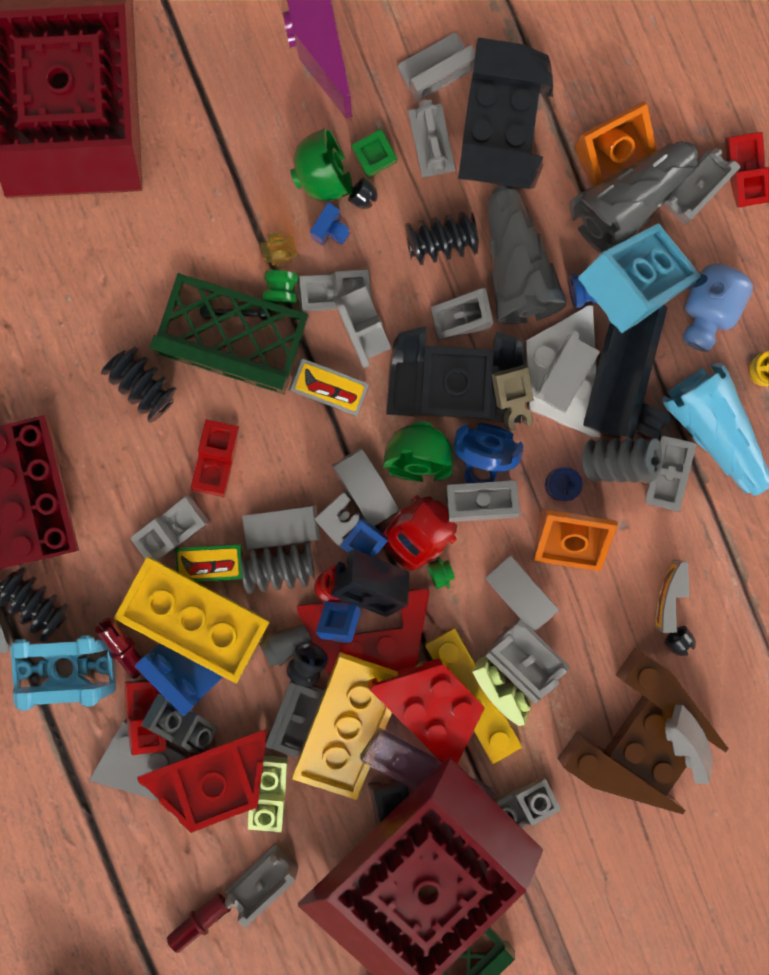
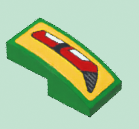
M242 544L175 548L176 570L196 582L242 579Z

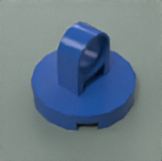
M478 423L477 429H468V424L457 430L453 449L457 456L467 463L464 474L466 482L483 483L494 482L498 471L514 469L521 461L523 443L521 441L519 443L512 440L514 434L499 426ZM477 467L488 470L490 477L488 479H479L474 475L473 468Z

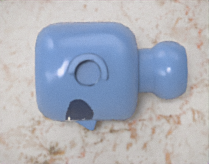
M717 263L707 265L701 271V277L687 288L691 293L684 306V310L694 319V322L685 329L683 342L702 352H708L713 348L716 342L715 333L717 330H730L737 324L753 292V283L747 275L730 266Z

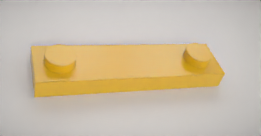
M453 627L425 643L432 659L440 658L477 696L485 707L474 732L491 762L495 764L523 748L505 715L496 708L478 684L472 672L475 663L455 628Z

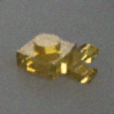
M281 231L267 234L269 241L259 243L265 263L271 262L272 266L289 264L292 262V258L299 256L294 236L283 238Z

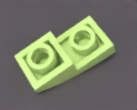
M486 656L479 658L472 672L486 696L513 723L518 726L525 725L531 710L530 699L513 682L504 684V674Z
M264 755L258 808L248 812V830L282 832L288 757Z

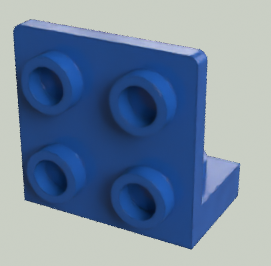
M162 644L155 647L135 665L142 675L183 717L223 678L219 674Z

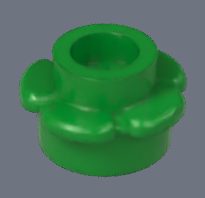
M436 557V561L427 564L431 580L436 589L445 586L449 589V581L455 579L451 564L448 560L443 562L440 557Z

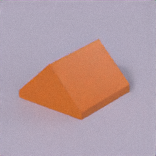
M645 101L582 133L573 149L593 186H596L622 168H629L646 156L657 152L648 105Z
M541 509L534 561L601 572L615 535L618 521Z

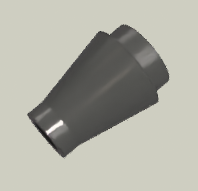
M301 624L291 629L266 635V639L259 642V645L270 667H273L277 664L281 666L294 655V651L299 644L311 643L312 640L305 626Z

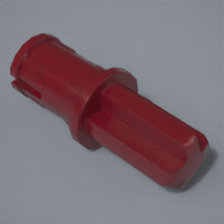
M110 617L102 620L99 623L100 626H96L95 633L108 647L111 659L118 660L131 678L136 679L142 673L135 665L142 658L134 648L135 643L133 639L125 636L114 618Z
M216 893L196 912L191 911L189 918L168 935L167 943L175 953H180L201 934L207 935L209 933L208 928L231 911V908L228 909L225 905V898L220 893Z

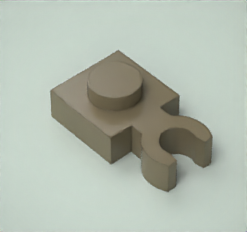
M521 365L492 373L497 407L500 409L507 408L503 417L505 426L511 431L515 430L514 420L518 415H522L524 424L527 426L532 425V414L525 408V403L534 401L529 368Z

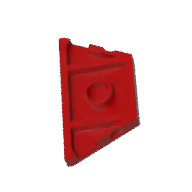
M440 658L425 662L416 668L409 667L397 671L398 676L379 682L377 678H373L366 683L368 689L442 763L450 757L458 764L485 707L477 696Z
M266 729L139 775L137 777L138 782L145 786L159 800V803L168 812H171L190 833L258 808L267 738Z

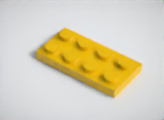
M146 557L114 617L115 620L236 684L270 623L268 619L151 557Z
M339 652L293 770L292 780L357 800L392 714L368 689L366 683L373 678H377L379 682L398 676L397 671Z

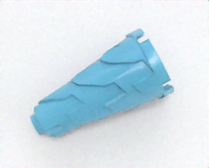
M722 362L710 365L715 372L707 375L704 368L670 389L668 393L671 398L663 396L662 402L667 411L671 412L681 422L693 439L711 455L724 473L734 480L743 493L751 492L753 496L759 495L769 488V469L762 457L761 449L757 443L747 413L738 397L735 385Z

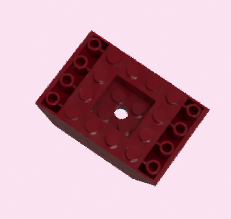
M0 0V183L6 198L143 191L133 0ZM59 73L67 74L69 80L64 88L55 89L52 87V79L55 75Z
M47 415L0 425V570L79 551Z
M448 757L298 902V907L373 975H441L527 892L543 849L459 765ZM425 885L436 887L435 893L428 898L419 897L417 895L419 889Z

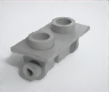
M432 100L421 101L418 104V109L408 110L421 176L425 178L455 171L442 104L433 105Z

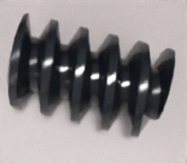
M459 212L457 223L448 214L444 218L443 226L438 218L434 217L431 219L430 229H428L423 220L418 221L417 231H414L410 223H405L404 225L410 259L412 260V257H415L420 266L424 265L425 254H429L434 263L437 262L440 251L443 252L447 260H451L452 249L455 248L460 257H464L466 246L471 248L474 255L478 254L479 238L473 212H471L470 220L465 212Z
M137 347L128 351L124 350L105 364L101 374H110L108 377L109 382L112 385L119 384L118 391L122 395L129 394L128 402L130 404L139 403L138 412L140 414L149 413L147 421L152 423L171 407L174 402L172 397L177 388L173 386L164 390L163 386L167 378L164 376L155 381L153 377L158 370L156 367L145 371L144 366L148 359L146 357L137 361L134 359L138 352Z
M23 567L12 572L0 583V606L4 607L11 603L8 613L12 616L22 612L19 618V623L22 625L33 620L29 631L35 634L43 630L40 640L45 642L66 620L67 617L64 614L68 605L64 603L57 608L54 607L58 596L54 594L45 599L43 596L47 587L44 585L36 590L33 589L37 578L33 576L24 581L22 578L26 569Z

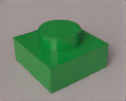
M381 129L351 145V150L367 179L398 162V158Z

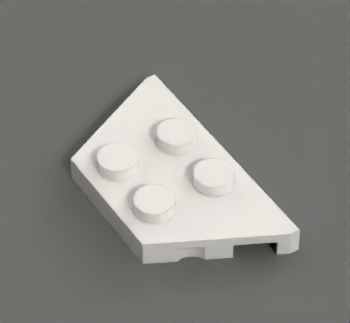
M587 306L525 341L526 367L529 368L534 401L528 402V410L541 416H546L566 427L578 430L591 438L600 437L598 432L583 425L596 376V359L565 413L534 396L569 334L573 331L580 334L579 340L595 348L593 306Z

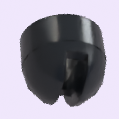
M362 178L353 187V193L349 195L348 201L358 208L369 209L372 207L369 200L376 202L378 192L372 183Z
M686 626L677 627V632L668 634L665 639V645L675 655L687 656L689 655L687 652L689 648L695 649L696 640Z

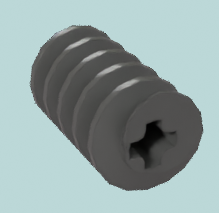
M591 438L586 442L582 453L583 470L586 476L595 482H600L601 480L606 482L614 480L626 482L628 480L633 483L639 481L650 483L658 476L662 463L661 443L656 438L650 439L648 443L643 438L637 439L635 443L630 438L624 439L623 442L617 438H613L610 442L607 439L601 438L597 443Z
M309 542L305 543L303 553H299L296 545L292 544L289 555L285 554L282 546H278L276 557H272L268 548H264L261 559L258 558L255 550L250 551L249 559L246 561L241 554L242 579L248 594L254 593L256 583L262 592L268 591L270 581L275 590H280L283 580H285L289 588L295 587L297 578L303 587L308 586L310 576L315 580L312 550Z

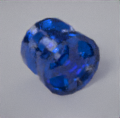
M572 468L554 469L545 479L546 492L556 501L567 502L574 500L582 491V478Z

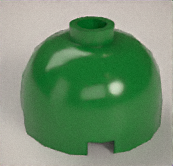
M326 128L302 139L296 147L293 158L295 168L290 170L292 180L298 189L303 188L310 197L324 202L338 200L353 193L350 171L344 174L342 160H345V156L337 139L330 130L326 131Z
M415 421L412 425L397 430L390 438L384 453L383 467L385 469L389 466L388 473L403 480L423 482L422 475H434V481H441L449 478L452 474L453 450L448 437L440 430L432 427L431 423Z

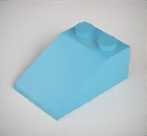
M658 223L603 252L578 279L586 288L587 293L596 300L607 314L610 322L623 333L688 288L701 275Z

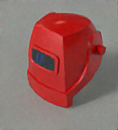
M415 495L411 499L413 503L399 511L382 531V533L389 537L384 545L385 549L392 558L410 572L431 562L443 551L449 542L453 544L457 540L455 536L457 524L449 522L448 506L440 501L433 500L431 496L421 499L418 495Z

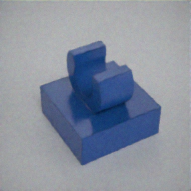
M329 202L326 204L310 230L314 241L324 246L330 236L338 243L344 244L350 232H348L349 228L338 222L341 218L339 208Z
M362 517L340 547L346 552L356 549L375 557L389 537Z
M325 601L316 629L317 635L321 639H330L335 642H352L361 610L357 604Z

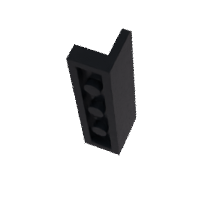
M661 306L623 333L614 324L609 322L583 422L585 427L604 436L634 440L667 306Z

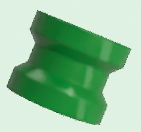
M282 270L265 271L264 279L267 282V289L263 292L262 299L273 303L295 304L297 295L294 293V285L298 283L299 275Z

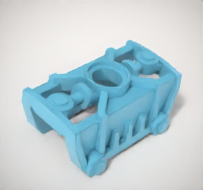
M83 635L77 638V642L30 644V641H26V639H18L10 645L14 686L13 702L16 705V709H20V711L30 710V708L38 704L81 702V705L90 707L116 690L115 660L109 656V649L102 640H94V637H90V635ZM108 650L107 655L99 658L97 662H90L88 657L79 658L83 654ZM42 656L46 660H40L39 665L33 666L31 662L20 660L19 658ZM61 658H66L73 664V672L68 677L61 676L56 670V663ZM96 669L101 674L109 675L110 682L92 683L83 675H88L90 670ZM33 673H39L40 677H49L41 686L21 687V680L30 677Z

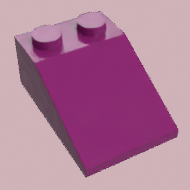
M287 0L289 11L282 13L290 48L297 47L299 60L345 118L352 117L350 91L331 0Z

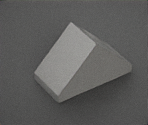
M481 288L431 307L438 340L488 330L494 323L486 288Z

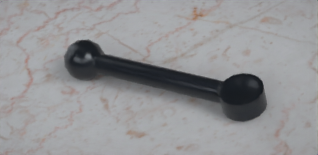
M201 306V317L206 320L211 319L212 316L207 306ZM262 308L242 312V315L246 317H259L261 320H267ZM213 309L216 316H222L234 310Z

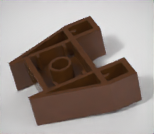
M634 648L616 676L642 694L636 706L605 750L576 731L558 757V760L564 769L594 789L683 815L686 810L676 799L668 794L686 769L685 756H675L673 742L668 741L666 738L667 719H672L675 705H683L691 713L709 742L725 753L729 748L673 673L640 650Z

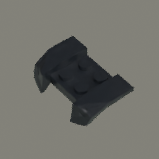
M485 38L477 39L458 179L526 189L535 188L543 168V157L531 154L539 94L553 97L552 66L547 54L523 44Z
M427 326L404 331L397 335L393 342L390 359L386 415L435 416L504 422L503 417L507 408L500 409L497 407L491 374L524 365L525 351L521 340L496 331L492 350L426 346ZM518 415L514 423H521L522 415Z

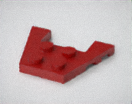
M428 587L409 590L408 606L401 609L402 627L354 633L350 643L321 639L317 635L316 629L325 603L298 605L297 612L313 644L319 646L327 654L328 662L325 669L329 677L339 652L394 671H399L409 667L416 668L430 593Z

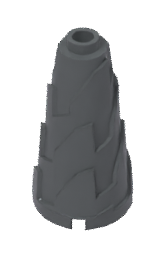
M683 141L676 142L675 144L670 143L629 168H622L596 186L581 192L573 198L569 205L573 221L581 217L584 224L577 229L584 239L602 254L631 238L652 217L651 215L665 203L671 193L694 172L698 158V151L695 146L690 142Z
M505 185L497 187L492 191L493 195L488 198V219L491 234L490 253L493 266L492 284L498 322L504 325H517L528 323L526 317L535 316L537 321L556 314L566 306L567 302L554 265L549 263L541 235L536 232L530 213L523 203L519 190Z

